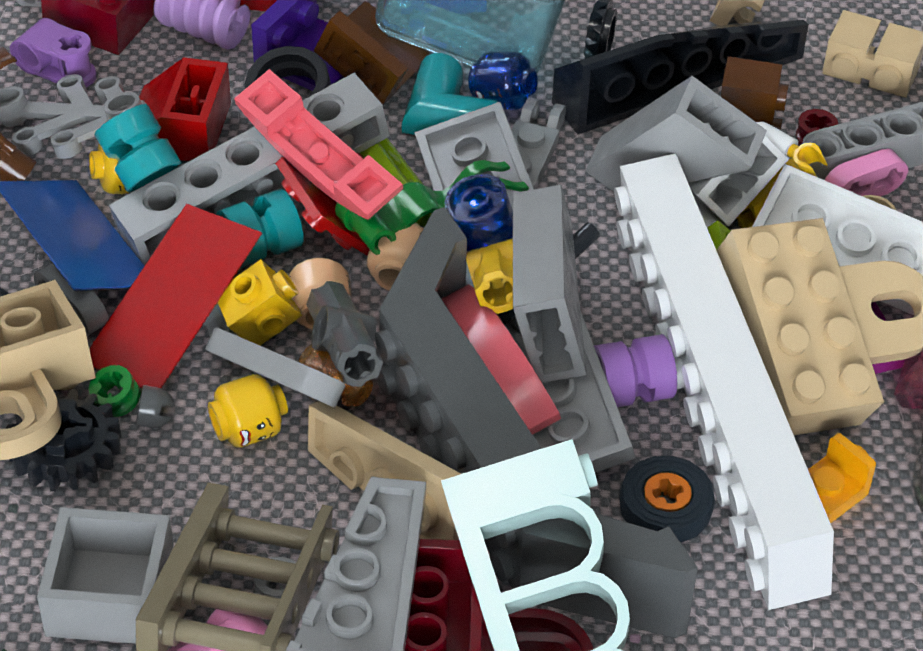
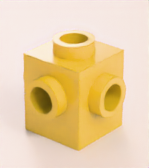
M261 259L232 279L218 301L227 326L239 337L260 346L302 316L299 307L292 299L299 294L292 279L282 269L276 273Z

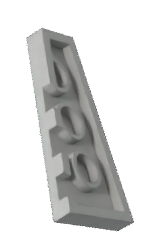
M378 477L370 478L345 529V538L337 554L332 555L324 571L325 579L315 599L311 598L302 616V626L295 640H290L286 651H405L426 499V482Z

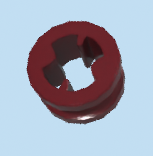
M810 109L801 113L798 118V129L795 134L798 145H802L803 138L808 133L838 125L835 115L823 109Z

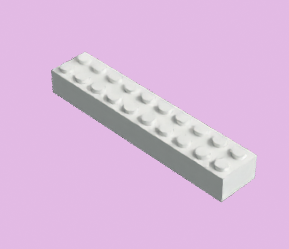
M675 153L620 166L621 186L614 188L616 205L619 214L624 219L617 221L619 240L623 249L631 248L632 254L629 255L630 267L635 282L643 281L645 288L642 289L646 312L649 317L656 316L659 322L655 325L656 335L664 334L672 348L677 370V389L684 388L687 397L683 398L688 423L690 427H699L701 436H698V445L705 466L713 465L717 474L713 476V484L718 503L721 507L728 505L732 517H729L732 540L737 549L745 548L749 558L745 560V570L749 585L753 592L761 590L768 610L831 595L833 528L678 157Z

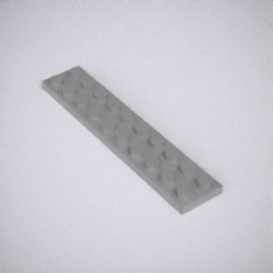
M501 102L414 132L434 191H442L449 187L465 167L475 161H505L510 166V169L504 172L488 171L480 174L473 180L462 198L455 204L464 201L482 182L492 178L525 182L529 190H534ZM499 190L490 195L473 216L464 221H455L467 238V252L513 238V193H519V191ZM466 261V285L469 284L474 288ZM581 313L586 375L542 383L558 409L561 419L533 434L542 449L573 439L578 456L588 453L596 473L636 459ZM515 316L505 327L529 361Z

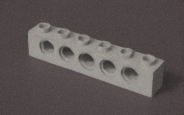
M355 73L302 100L303 106L307 111L356 153H360L390 136L383 105ZM254 126L109 204V208L121 237L145 266L186 203L216 215L220 209L240 202H246L252 206L254 198L281 188L285 190L281 185L285 177L275 164L283 156Z

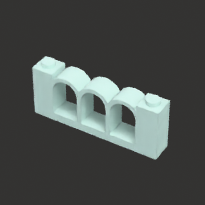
M573 439L441 480L494 651H520L508 614L564 596L585 592L599 596L607 602L616 615L617 621L615 632L608 641L590 651H624L623 648L625 647L630 625L628 601L616 583L604 574L598 573L604 555L602 525L593 509L589 507L591 506V492L589 488L598 486L588 453L578 456ZM556 518L573 521L584 529L591 541V547L588 556L579 566L568 572L501 593L486 548L485 539Z

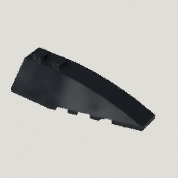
M804 19L761 21L656 35L555 68L552 104L566 105L565 120L579 135L631 117L691 76L710 89L722 86L728 56L782 65L802 59L809 24Z

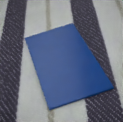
M77 180L0 181V193L74 291L130 288L144 268L143 263Z

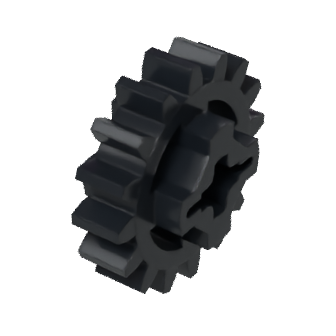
M71 389L67 398H60L56 390H53L61 413V426L58 432L41 448L29 454L9 459V462H13L17 476L28 473L29 483L33 487L40 484L43 480H47L50 491L56 492L61 482H68L72 490H77L79 487L78 479L86 477L89 481L95 483L99 481L98 468L112 470L114 467L112 455L121 454L119 419L113 417L112 406L109 403L101 406L98 405V398L94 393L81 400L78 397L77 389ZM15 414L16 424H8L6 429L19 425L22 422L21 417Z

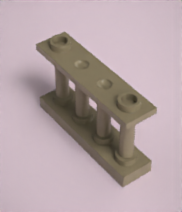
M208 482L136 617V651H167L169 646L176 647L179 642L223 651H286L290 640H295L294 633L325 561L329 562L332 555H336L338 550L340 532L339 530L332 529L333 506L322 504L312 529L307 530L236 516L235 510L228 509L229 486ZM231 537L301 550V553L295 564L219 549L222 541L228 542ZM214 570L286 584L281 598H275L202 583V579L205 574L212 575ZM197 605L268 619L270 622L265 634L262 635L184 619V615L187 609L195 610Z

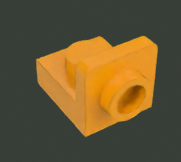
M837 433L830 438L826 456L808 469L830 523L869 494L876 468L875 460L869 456L866 450L852 443L841 433Z

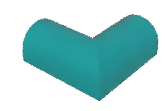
M443 53L427 55L421 61L402 121V133L415 135L414 132L495 104L498 100L459 95L463 83V70L459 62L452 56Z

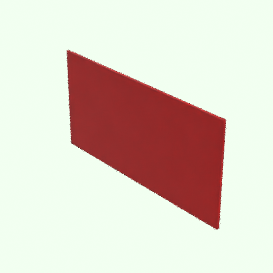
M186 203L89 348L93 367L101 370L110 365H120L131 373L141 389L143 385L162 388L259 240L262 232Z

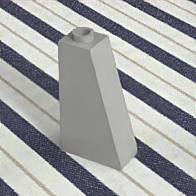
M691 76L602 135L585 172L613 192L615 187L621 186L620 166L675 153L688 183L743 172L752 168L767 130L695 77Z
M562 185L513 193V309L529 362L542 383L586 375L572 222Z

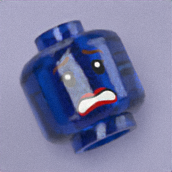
M491 51L484 53L472 65L468 84L473 97L498 100V102H501L503 110H518L523 108L528 97L536 92L538 76L525 55L519 52Z

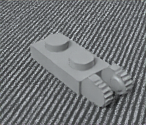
M528 97L522 108L520 121H515L511 131L535 190L538 188L559 142V132L565 120L566 105L556 103L550 111L547 127L534 124L539 115V99Z

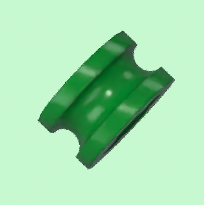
M120 365L104 367L95 373L96 378L90 380L89 394L94 393L97 395L99 406L109 403L112 406L113 417L128 414L139 402L141 395L140 387L125 367ZM114 386H116L118 390H120L122 387L121 392L116 396H113L112 393L107 394V392Z

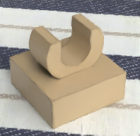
M718 0L710 21L718 26L727 25L731 18L734 17L739 24L750 23L753 21L755 12L746 7H751L759 12L765 0Z

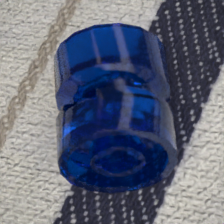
M474 174L464 177L447 192L444 202L445 207L467 238V252L513 238V209L505 184L498 177L489 174Z

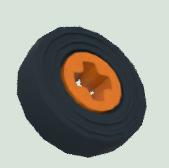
M653 456L636 463L626 473L619 494L621 515L627 523L654 531L670 527L680 543L697 537L707 527L715 504L713 485L704 470L689 460L675 456ZM661 492H664V495L668 494L670 498H675L676 501L675 503H667L664 497L658 496L661 495Z

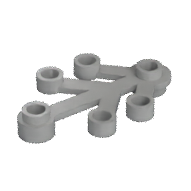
M72 74L61 78L56 84L62 101L71 104L29 102L23 89L20 87L10 86L0 89V122L6 127H13L23 123L27 118L51 119L34 127L18 130L12 136V141L17 148L30 156L43 148L44 143L42 139L52 136L50 141L56 156L60 159H67L80 153L82 150L81 142L95 137L94 133L104 123L132 107L146 104V102L140 100L136 93L125 92L119 77L108 76L100 79L94 86L99 102L104 104V106L93 105L87 95V89L82 76ZM86 121H89V123H86V124H84V125H82V126H79V127H77V128H75V129H73V130H72V129H69V128H72V127L77 126V125H79V124H82V123H84V122H86Z

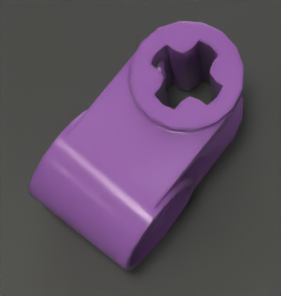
M42 18L10 45V53L17 60L15 62L16 65L28 74L40 76L54 83H57L65 76L78 74L82 76L86 88L96 80V69L89 59V51L92 46L89 35L82 31L73 30L49 18Z

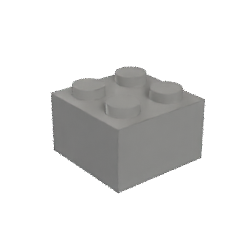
M60 507L37 595L45 637L136 644V617L174 548L170 515Z

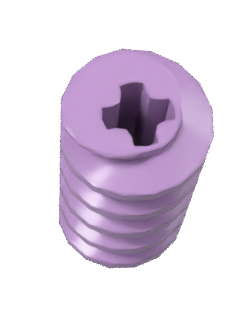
M155 0L153 8L154 15L160 24L174 27L175 30L183 33L188 32L190 36L202 38L211 44L217 43L219 47L227 50L235 48L240 43L246 33L251 14L248 6H240V0Z

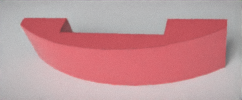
M270 69L234 98L235 104L248 120L292 166L321 191L353 213L368 220L403 190V184L371 156L368 155L363 159L307 111L303 106L302 97Z
M468 284L442 298V301L532 435L561 419L560 413L533 367L497 314L492 309L479 305L475 289Z

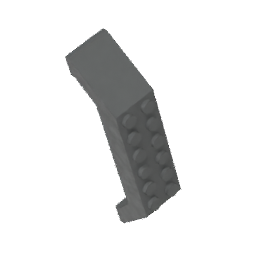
M443 207L433 211L379 309L380 331L375 333V344L383 360V365L376 380L382 393L386 396L391 394L397 404V412L403 427L407 431L413 429L419 439L421 452L463 474L542 448L442 301V298L465 287L467 254L466 236L447 209ZM595 513L602 525L604 555L598 573L604 574L620 587L628 601L629 627L672 638L687 634L698 567L670 527L654 531ZM563 518L544 520L484 540L486 548L490 552V560L496 576L501 582L508 581L512 589L574 569L588 556L591 547V541L584 529L575 522ZM586 592L571 594L541 604L617 624L616 615L610 605L599 596Z

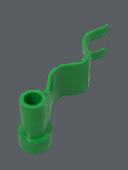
M479 160L466 166L455 181L442 191H433L419 182L404 184L403 190L368 220L353 213L338 202L335 207V213L349 231L356 232L372 253L379 255L381 250L378 248V242L382 237H387L391 242L395 241V233L397 231L412 226L421 217L433 213L434 210L445 207L454 221H464L473 216L493 193L505 189L522 192L529 190V187L525 182L492 178L482 182L464 201L455 204L462 198L473 180L480 174L488 171L504 172L510 169V166L505 161L491 162Z

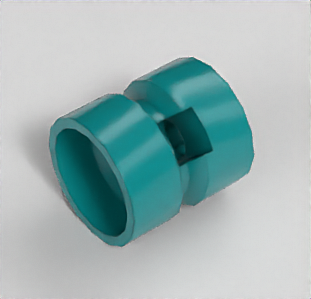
M141 104L120 113L104 123L94 133L106 156L110 159H117L118 163L114 170L128 193H132L178 168L182 163L169 140L158 137L161 126L147 104Z
M282 188L255 197L252 206L246 202H240L217 211L216 215L262 232L259 240L240 268L254 264L260 259L265 260L269 250L274 255H278L298 248L304 242L298 211L288 193Z

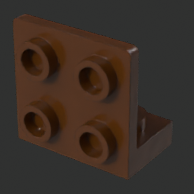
M364 1L348 17L341 11L337 12L329 20L313 50L342 76L347 77L355 73L382 105L419 71L421 61L427 55H430L428 51L367 1Z

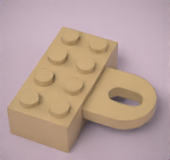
M823 218L733 229L716 250L793 435L861 425L884 403L872 364L908 359L923 350V276L915 269L895 261H875L839 266ZM902 299L912 307L914 317L893 321L881 320L872 311L871 302Z
M56 280L0 297V415L12 413L19 415L22 419V422L15 427L0 429V460L29 454L47 444L56 435L61 426V413L53 390H69L81 382L96 378L85 327Z

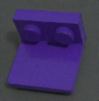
M277 0L253 22L251 27L254 62L270 50L285 46L304 47L313 51L328 22L317 18L319 14L317 0ZM324 61L331 84L345 78ZM292 75L284 77V79L312 91L316 86L315 81L306 76Z

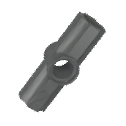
M327 281L323 286L311 289L306 305L314 320L312 347L315 350L329 353L335 368L339 371L345 384L362 387L370 379L378 378L383 360L374 344L376 333L375 317L357 311L343 284Z

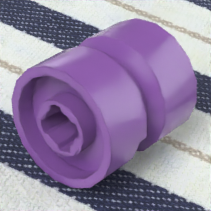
M664 334L633 339L631 347H627L622 341L594 345L617 408L633 405L637 396L644 403L675 397L677 392V370L672 348Z

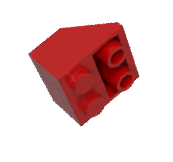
M183 57L143 86L139 98L150 107L161 126L158 137L168 139L182 161H191L215 148L231 106L229 69L226 62Z

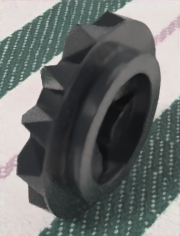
M598 0L593 5L587 27L584 59L612 49L617 23V9H613L612 0Z

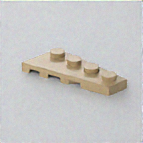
M320 401L309 405L308 451L349 489L352 490L360 487L364 491L371 477L426 482V499L420 539L459 540L441 480L460 475L461 473L337 405L334 408Z

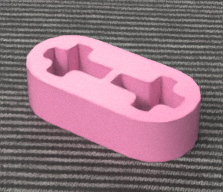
M881 149L836 166L827 175L825 181L861 196L875 195L881 197L891 193L904 182L908 174V166L892 149Z

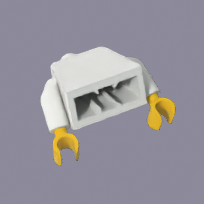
M756 122L766 129L767 132L752 168L743 172L688 183L706 227L717 220L724 226L729 227L790 158L794 160L799 170L816 176L809 164L820 162L825 166L828 165L819 146L811 142L798 146V140L768 123Z

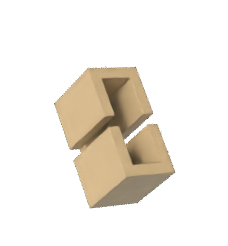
M843 10L828 40L822 74L859 85L862 79L870 80L868 86L870 88L907 98L921 65L923 32L889 23L874 54L875 47L871 45L879 30L881 20Z

